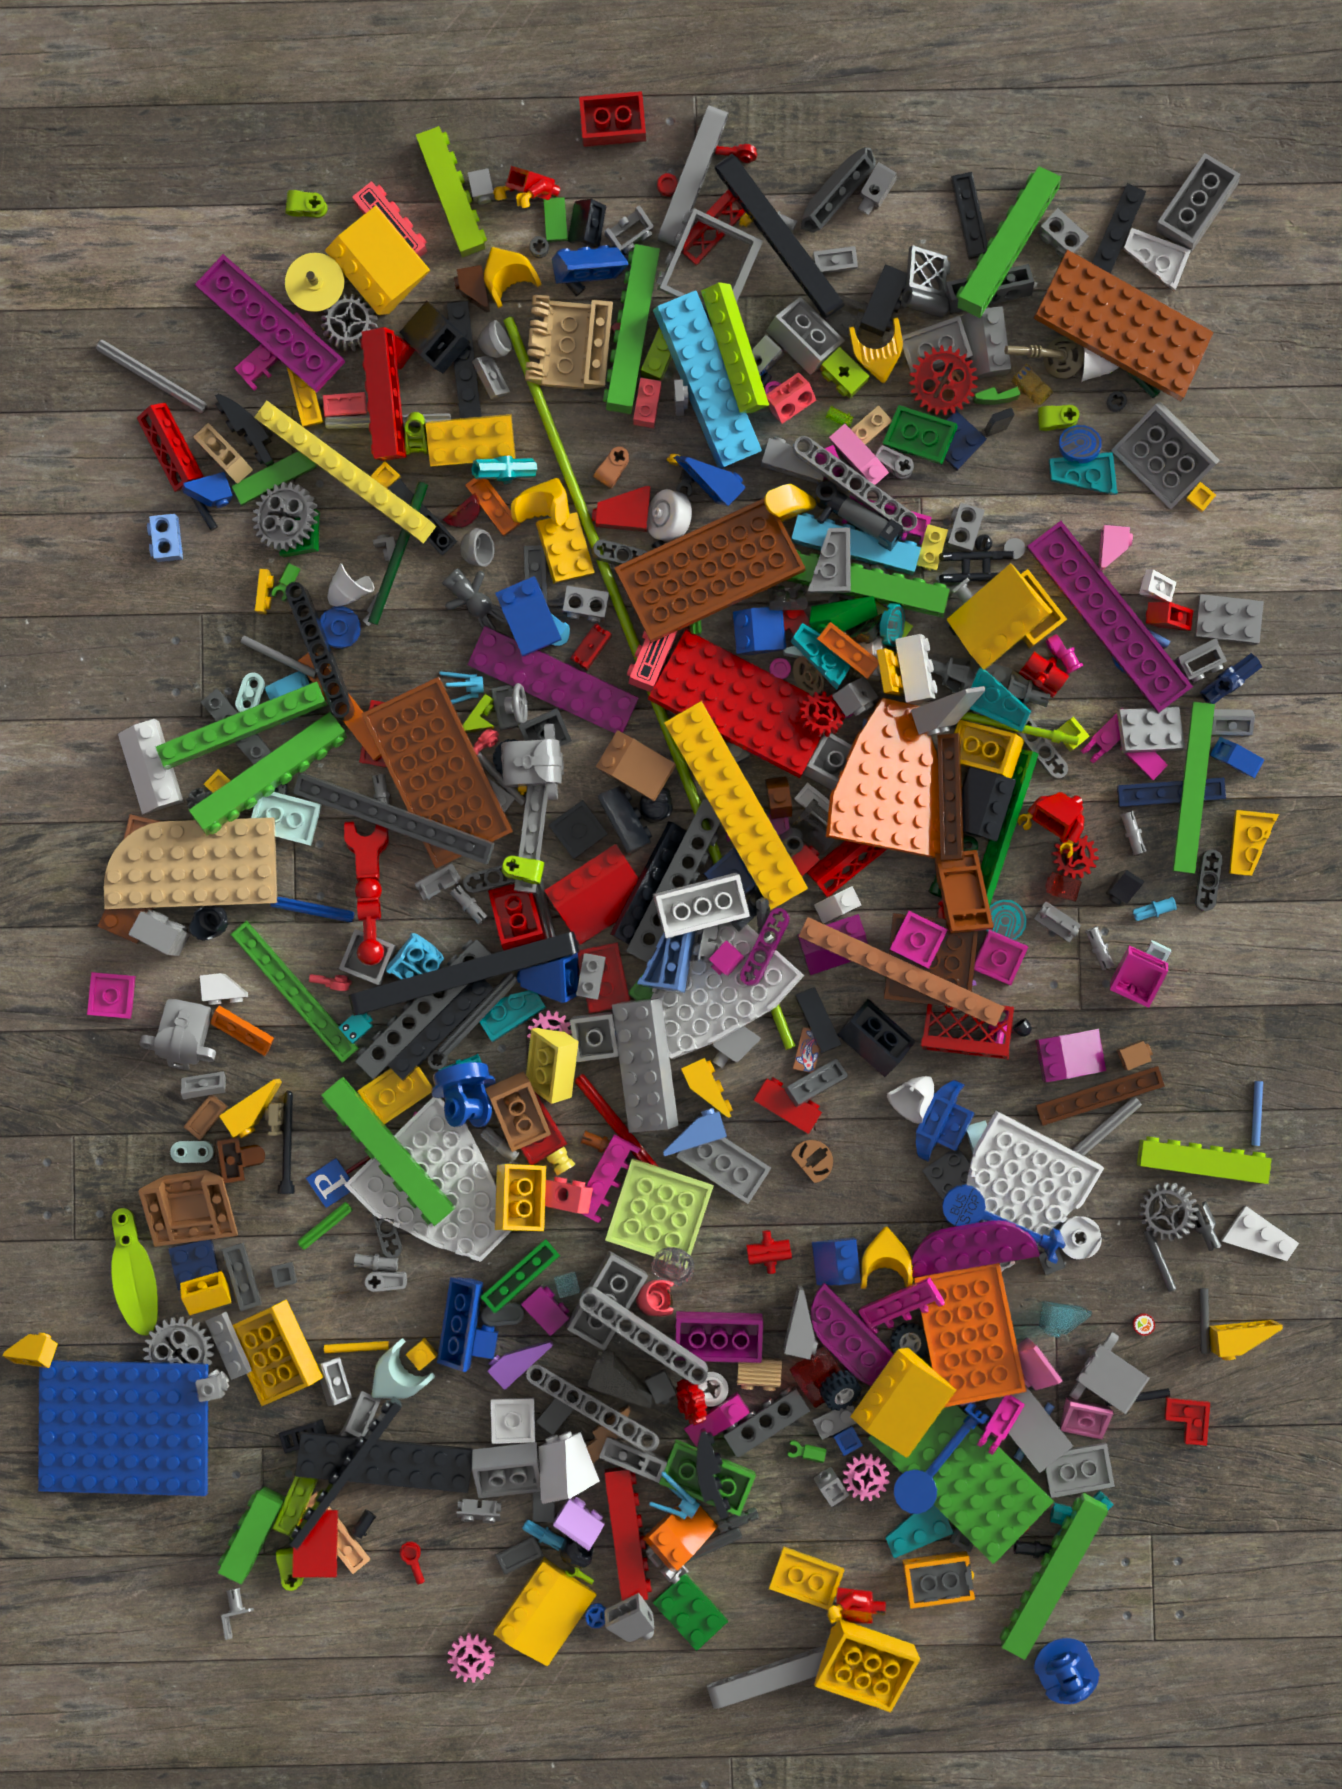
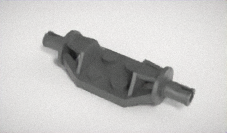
M950 656L946 664L932 660L934 671L931 673L941 675L943 678L942 685H946L953 693L971 688L980 668V665L973 657L953 659L954 657ZM992 664L985 669L1016 698L1022 699L1021 702L1024 705L1031 702L1047 707L1050 694L1032 690V680L1027 681L1013 669ZM948 677L961 682L960 685L951 681Z

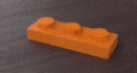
M474 478L465 485L472 495L476 493L481 508L503 537L521 525L513 521L511 510L488 479Z
M831 622L817 638V640L866 679H869L879 666L877 658Z
M220 1005L215 1010L210 1022L211 1025L263 1056L268 1053L274 1040L266 1032H263Z

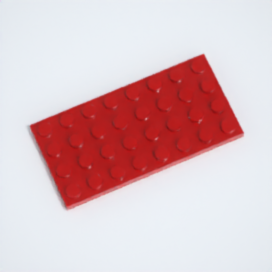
M685 630L648 697L649 701L676 715L702 701L723 739L798 778L803 774L821 737L817 736V732L810 735L811 729H803L805 722H799L802 716L798 714L801 708L800 705L810 693L781 678L775 677L773 674L696 634H691L688 630Z

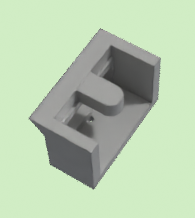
M639 205L636 207L635 212L628 217L625 216L620 219L613 228L609 229L608 227L604 235L621 253L624 251L627 254L634 249V243L640 239L644 242L653 235L651 231L654 229V225ZM640 221L645 229L621 246L616 237Z
M1217 638L1174 660L1188 681L1192 680L1193 683L1205 678L1204 673L1210 670L1213 674L1223 669L1222 664L1227 662ZM1212 651L1217 661L1192 673L1188 663Z

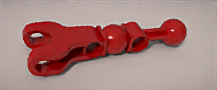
M346 821L344 823V841L348 849L355 854L356 879L358 881L355 887L358 921H363L364 940L357 948V957L361 963L373 966L378 964L384 956V948L376 940V920H381L379 898L382 893V887L379 883V856L389 845L388 828L376 824L375 831L371 835L366 837L360 836L357 833L354 821Z

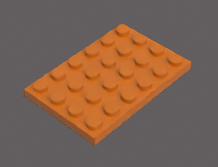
M1000 1263L914 1278L915 1283H918L930 1277L944 1300V1305L941 1307L935 1301L927 1304L929 1311L927 1313L921 1312L932 1369L956 1389L945 1407L1026 1392Z

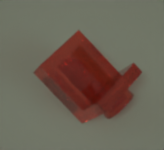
M1052 872L1051 877H1048L1046 881V892L1052 896L1076 902L1082 882Z

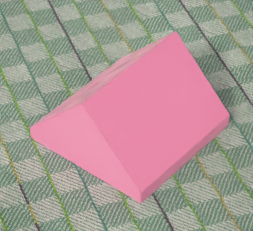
M1066 1398L1060 1430L1103 1439L1113 1416V1410L1109 1406Z

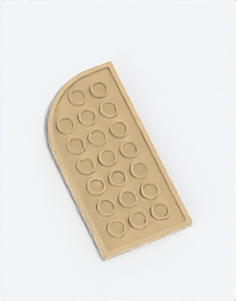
M275 818L235 819L234 821L226 822L217 833H210L208 836H206L195 820L157 822L137 829L118 845L108 862L104 878L105 909L277 903Z

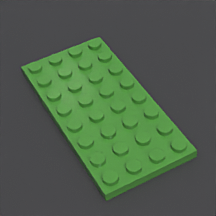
M957 1405L944 1407L907 1458L872 1435L868 1439L902 1473L910 1470L926 1472L962 1427L963 1421L968 1415ZM977 1425L974 1430L971 1429L934 1475L933 1480L937 1487V1499L934 1505L994 1565L1054 1501L999 1446L993 1455L988 1453L991 1444L994 1442L989 1436L986 1443L979 1447L977 1442L984 1431Z

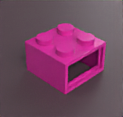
M1129 945L1110 981V990L1149 1008L1168 973V963Z

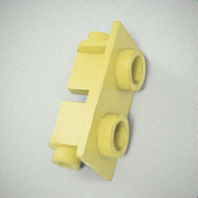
M927 525L917 566H921L927 571L938 569L939 554L943 551L948 529Z

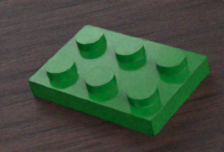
M898 405L882 444L888 448L942 465L958 425L957 423Z
M687 1574L682 1575L676 1584L672 1583L653 1600V1604L696 1651L728 1623V1619Z

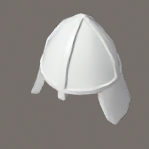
M1084 347V369L1081 382L1101 377L1119 368L1117 365Z
M340 563L329 585L327 598L332 606L347 605L373 592L375 587L369 576L353 581L345 571L343 564Z
M930 1076L912 1078L895 1090L887 1093L888 1101L904 1118L913 1123L920 1124L934 1097V1083Z

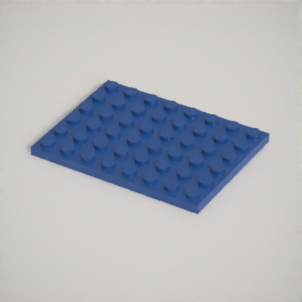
M52 1360L50 1368L39 1367L38 1491L206 1496L208 1494V1401H199L196 1381L208 1378V1364Z

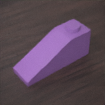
M551 1340L504 1353L501 1357L496 1355L488 1363L490 1367L487 1371L506 1390L553 1346V1342Z

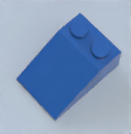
M678 455L674 457L677 463L716 504L729 506L746 488L742 484L743 479L736 472L732 473L689 457Z
M535 576L495 593L522 656L562 640Z

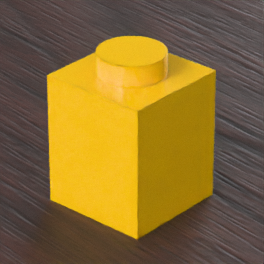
M425 1337L406 1353V1356L419 1371L438 1355Z

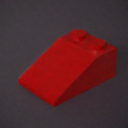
M515 884L488 890L503 951L545 939L533 893L514 891Z

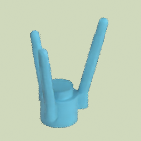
M439 672L441 676L466 679V682L445 684L446 687H466V692H471L470 694L452 699V704L470 698H479L478 694L484 693L482 676L477 677V674Z
M662 1472L661 1475L676 1490L669 1489L682 1499L678 1506L681 1511L650 1502L649 1506L677 1515L684 1520L686 1516L692 1519L700 1503L683 1490L665 1472Z

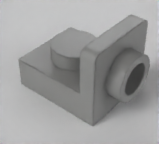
M389 534L379 535L377 539L373 540L375 548L387 547L383 549L385 561H390L396 545L395 538L393 536L390 537Z
M832 1467L814 1477V1481L831 1507L849 1496V1493Z

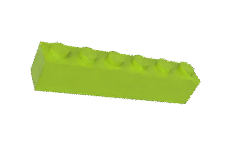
M440 126L416 134L419 147L461 257L463 258L484 250V242L487 241L484 230H479L477 222H480L476 209L471 210L469 205L472 199L469 191H464L462 184L465 181L461 170L456 171L454 164H457V159L454 152H449L447 145L450 144L447 133H442Z
M718 282L701 290L739 412L754 413L769 406L731 284Z
M1146 1136V1140L1140 1139L1137 1165L1269 1184L1272 1159L1265 1157L1266 1153L1253 1151L1252 1155H1246L1244 1150L1231 1148V1152H1225L1223 1147L1210 1145V1149H1204L1202 1144L1189 1142V1146L1180 1145L1181 1141L1168 1139L1167 1143L1159 1142V1138Z

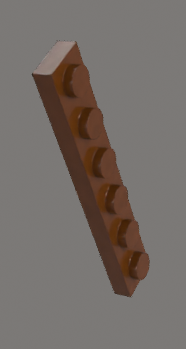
M959 733L937 735L940 852L941 861L943 862L964 860L960 735Z
M1154 1066L1037 1104L1035 1107L1041 1125L1044 1126L1165 1087L1159 1067Z

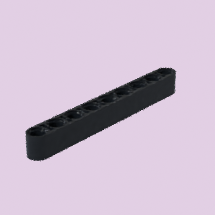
M731 154L714 166L720 179L822 316L828 319L844 307L840 296L739 160Z

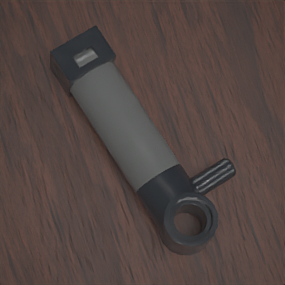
M824 481L817 485L816 504L819 508L823 509L817 517L818 523L823 524L833 512L879 540L878 544L890 552L903 536L904 526L892 519L888 521L837 490L832 482ZM822 494H830L831 496L823 497Z

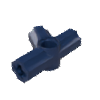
M1250 653L1236 665L1230 666L1222 672L1214 682L1200 691L1204 701L1209 704H1215L1225 695L1232 693L1243 685L1247 678L1262 668L1259 659Z

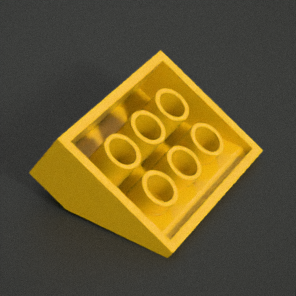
M374 206L339 234L324 250L329 257L338 263L344 275L378 315L390 314L431 271L377 206Z
M1010 563L946 620L971 656L985 670L1053 611L1013 564Z
M287 1299L233 1324V1328L252 1369L251 1372L247 1373V1376L261 1406L306 1388L323 1378Z
M898 1349L850 1417L866 1432L907 1458L953 1396L956 1389L911 1349Z
M543 1557L495 1627L493 1635L510 1647L548 1666L597 1593L574 1577L567 1576L563 1569Z
M840 1619L836 1622L829 1635L814 1685L817 1688L891 1712L918 1665L920 1657L914 1644Z

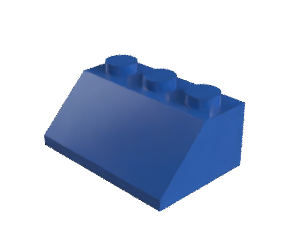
M609 245L600 246L597 249L582 247L576 251H570L568 248L560 249L551 259L556 284L616 279L628 266V261L617 247L610 248Z

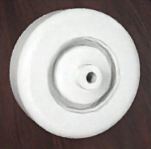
M670 489L662 490L653 497L649 504L647 529L653 538L670 542L686 533L692 517V508L688 497L681 492Z

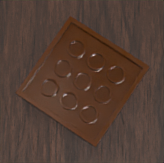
M893 913L889 949L906 916L905 914ZM923 917L947 929V933L929 969L891 950L888 952V954L972 992L978 931L951 933L946 919ZM886 977L883 999L949 1006Z

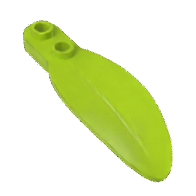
M120 1208L112 1215L116 1242L111 1266L113 1290L119 1309L128 1325L138 1334L146 1336L149 1335L150 1331H154L158 1318L156 1279L149 1256L145 1248L138 1241L133 1212L126 1208ZM121 1215H124L126 1217L124 1223H121L119 1221V1217ZM125 1236H128L130 1239L128 1244L123 1243Z

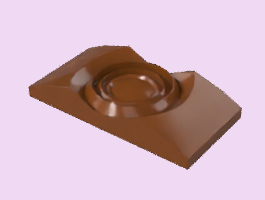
M977 850L963 851L964 860L942 862L941 853L935 854L937 883L941 890L944 916L950 932L959 933L993 929V921Z

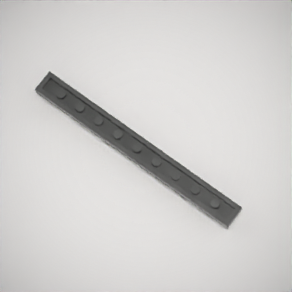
M305 773L298 774L293 794L483 864H489L495 844L493 842Z

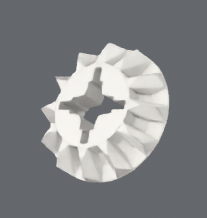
M712 1371L708 1372L706 1381L698 1385V1389L703 1391L708 1388V1380L713 1386L720 1385L715 1389V1397L710 1392H704L706 1406H717L728 1395L727 1381L721 1374Z

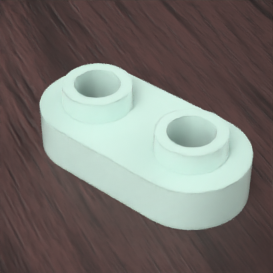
M249 673L243 678L235 702L239 712L259 705L265 687L264 679L259 674ZM257 681V687L252 688L251 682ZM245 701L251 702L249 708L244 707Z
M179 1141L173 1144L170 1150L172 1159L179 1163L208 1162L215 1153L214 1146L208 1141ZM179 1148L184 1149L185 1153L183 1156L178 1155ZM200 1148H204L206 1150V1154L204 1156H201L199 1154Z

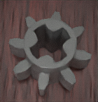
M203 788L192 790L189 793V798L186 799L189 809L210 796V790L206 792Z

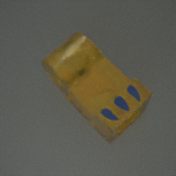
M1026 363L1013 377L1011 383L1018 387L1035 404L1041 406L1053 392Z

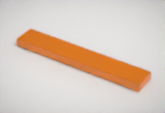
M309 653L298 660V662L315 669ZM328 666L323 671L325 676L331 673ZM308 676L313 683L318 682L321 692L326 699L318 676L315 679ZM338 685L331 689L332 695H336L339 692L340 688ZM349 694L355 712L350 720L343 722L375 761L381 756L380 751L362 716L364 712ZM342 705L339 708L340 715L347 711V705Z

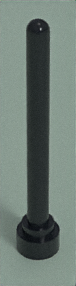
M286 1091L284 1094L282 1181L278 1185L277 1194H295V1185L291 1181L293 1093L291 1091Z

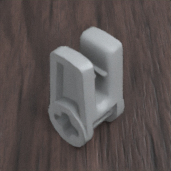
M883 445L878 449L875 456L888 472L902 480L912 475L914 463L911 458ZM904 464L907 465V469L904 471L900 470Z
M372 1271L365 1279V1286L372 1292L404 1289L407 1286L406 1272ZM374 1276H377V1279L381 1280V1282H379L377 1286H374V1283L370 1282V1280H372Z

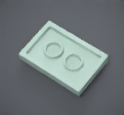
M273 792L268 797L263 796L257 801L251 818L274 817L276 837L311 846L322 805Z

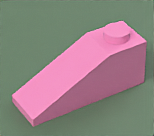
M843 424L828 437L853 469L874 485L889 473L872 451L846 424Z

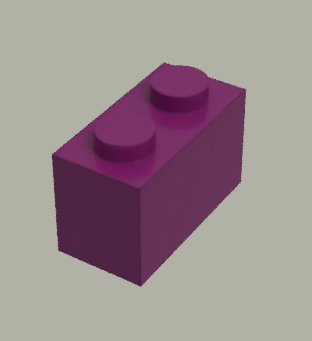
M540 1285L521 1305L551 1336L570 1318L568 1314L570 1310L564 1303H557L553 1298L555 1294L548 1286L544 1288Z

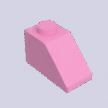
M1104 525L1101 528L1098 567L1101 571L1121 556L1129 546H1132L1133 534L1130 533V527Z

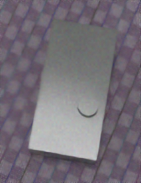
M1204 153L1158 220L1156 232L1177 245L1190 249L1192 253L1238 185L1241 174Z
M608 1251L588 1287L598 1289L629 1310L648 1274L620 1256ZM591 1295L585 1297V1301L588 1303L596 1301ZM580 1301L566 1323L567 1330L604 1351L615 1334V1331L584 1311L580 1306ZM604 1308L602 1310L606 1315L614 1313L611 1308Z

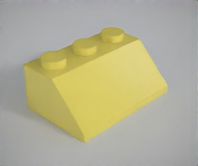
M532 1028L526 1076L534 1092L551 1104L571 1098L578 1041L565 1032Z

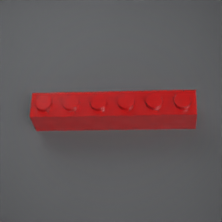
M385 327L361 331V347L364 353L363 368L366 373L365 389L368 393L367 410L370 414L369 431L372 435L371 452L374 459L380 461L406 458L394 331Z
M623 1467L605 1469L604 1475L621 1598L623 1601L639 1593L644 1600H648V1593L652 1592L651 1581L646 1579L645 1571H649L647 1557L643 1558L642 1549H646L644 1536H640L639 1528H642L643 1524L641 1514L637 1515L636 1506H640L639 1495L634 1493L633 1485L637 1484L636 1473Z

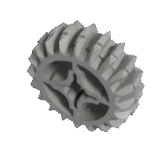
M353 293L350 299L347 298L346 294H343V300L339 299L330 309L323 310L326 315L321 316V321L325 322L321 324V329L326 330L323 333L324 337H329L328 342L330 344L335 343L337 349L343 345L344 351H347L349 346H351L352 351H356L355 345L359 344V347L362 349V332L352 337L353 333L356 330L377 329L378 325L373 322H376L378 318L376 315H373L375 311L373 308H369V303L367 301L363 303L364 299L362 296L356 300V296ZM346 308L344 314L337 315L338 312ZM355 308L365 314L366 321L355 317ZM352 319L353 324L347 327L345 322ZM333 324L343 328L344 337L334 332Z
M1168 1182L1163 1184V1188L1160 1184L1155 1185L1156 1191L1152 1188L1148 1190L1151 1197L1149 1195L1143 1196L1147 1203H1140V1206L1145 1208V1211H1141L1140 1215H1146V1219L1142 1220V1224L1149 1223L1150 1225L1146 1230L1151 1231L1155 1229L1153 1236L1157 1237L1160 1234L1161 1240H1165L1167 1235L1169 1241H1173L1175 1235L1178 1239H1182V1232L1185 1235L1190 1233L1187 1227H1195L1191 1220H1198V1217L1192 1214L1199 1211L1197 1207L1192 1208L1191 1205L1197 1201L1196 1199L1189 1201L1188 1198L1192 1193L1187 1192L1183 1194L1185 1187L1181 1186L1177 1190V1183H1173L1171 1188ZM1165 1194L1176 1196L1182 1203L1173 1204L1169 1198L1167 1199ZM1160 1198V1209L1158 1212L1153 1213L1154 1204ZM1167 1208H1177L1173 1210V1213H1170L1171 1215H1161L1165 1213V1210H1168ZM1185 1209L1184 1220L1178 1225V1214ZM1165 1219L1173 1229L1162 1227L1156 1220Z

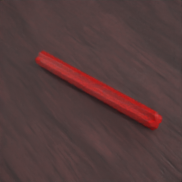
M584 1074L578 1076L574 1080L576 1085L620 1138L640 1148L638 1153L630 1150L637 1160L659 1167L634 1135L629 1133V1129Z

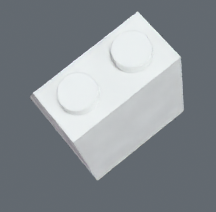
M569 1431L559 1435V1437L556 1434L546 1438V1443L539 1446L542 1504L569 1499L599 1482L581 1432L572 1434Z

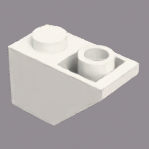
M226 974L200 975L202 1001H208L209 1005L222 1004L221 1000L230 999V1003L243 1002V997H248V992Z

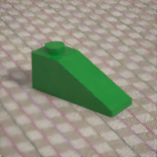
M870 596L811 606L809 623L811 628L820 634L830 622L844 632L877 616L879 612L874 597Z

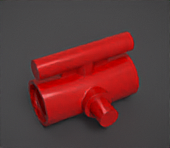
M1035 651L1018 673L1027 681L1032 680L1033 685L1046 694H1050L1052 698L1069 677L1068 674L1056 667V658L1050 657L1049 660H1046Z
M765 1230L762 1231L763 1239L761 1243L746 1245L749 1265L764 1263V1266L767 1267V1273L774 1274L776 1273L775 1265L777 1261L792 1259L789 1239L774 1241L771 1238V1231Z

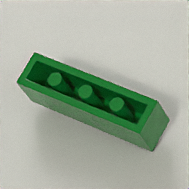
M545 1239L481 1296L482 1300L495 1314L498 1313L560 1257L559 1253Z

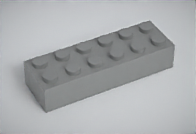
M645 999L613 1004L612 1010L629 1133L668 1130L678 1126L662 999Z

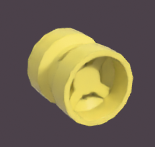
M564 1146L546 1157L548 1162L554 1165V1171L557 1176L575 1165L573 1160L568 1158L567 1150Z

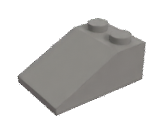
M985 687L964 689L912 709L911 712L918 734L927 733L928 736L950 731L949 727L957 724L985 692Z
M797 1285L783 1351L785 1354L810 1360L811 1354L815 1355L818 1342H816L804 1290L802 1286Z

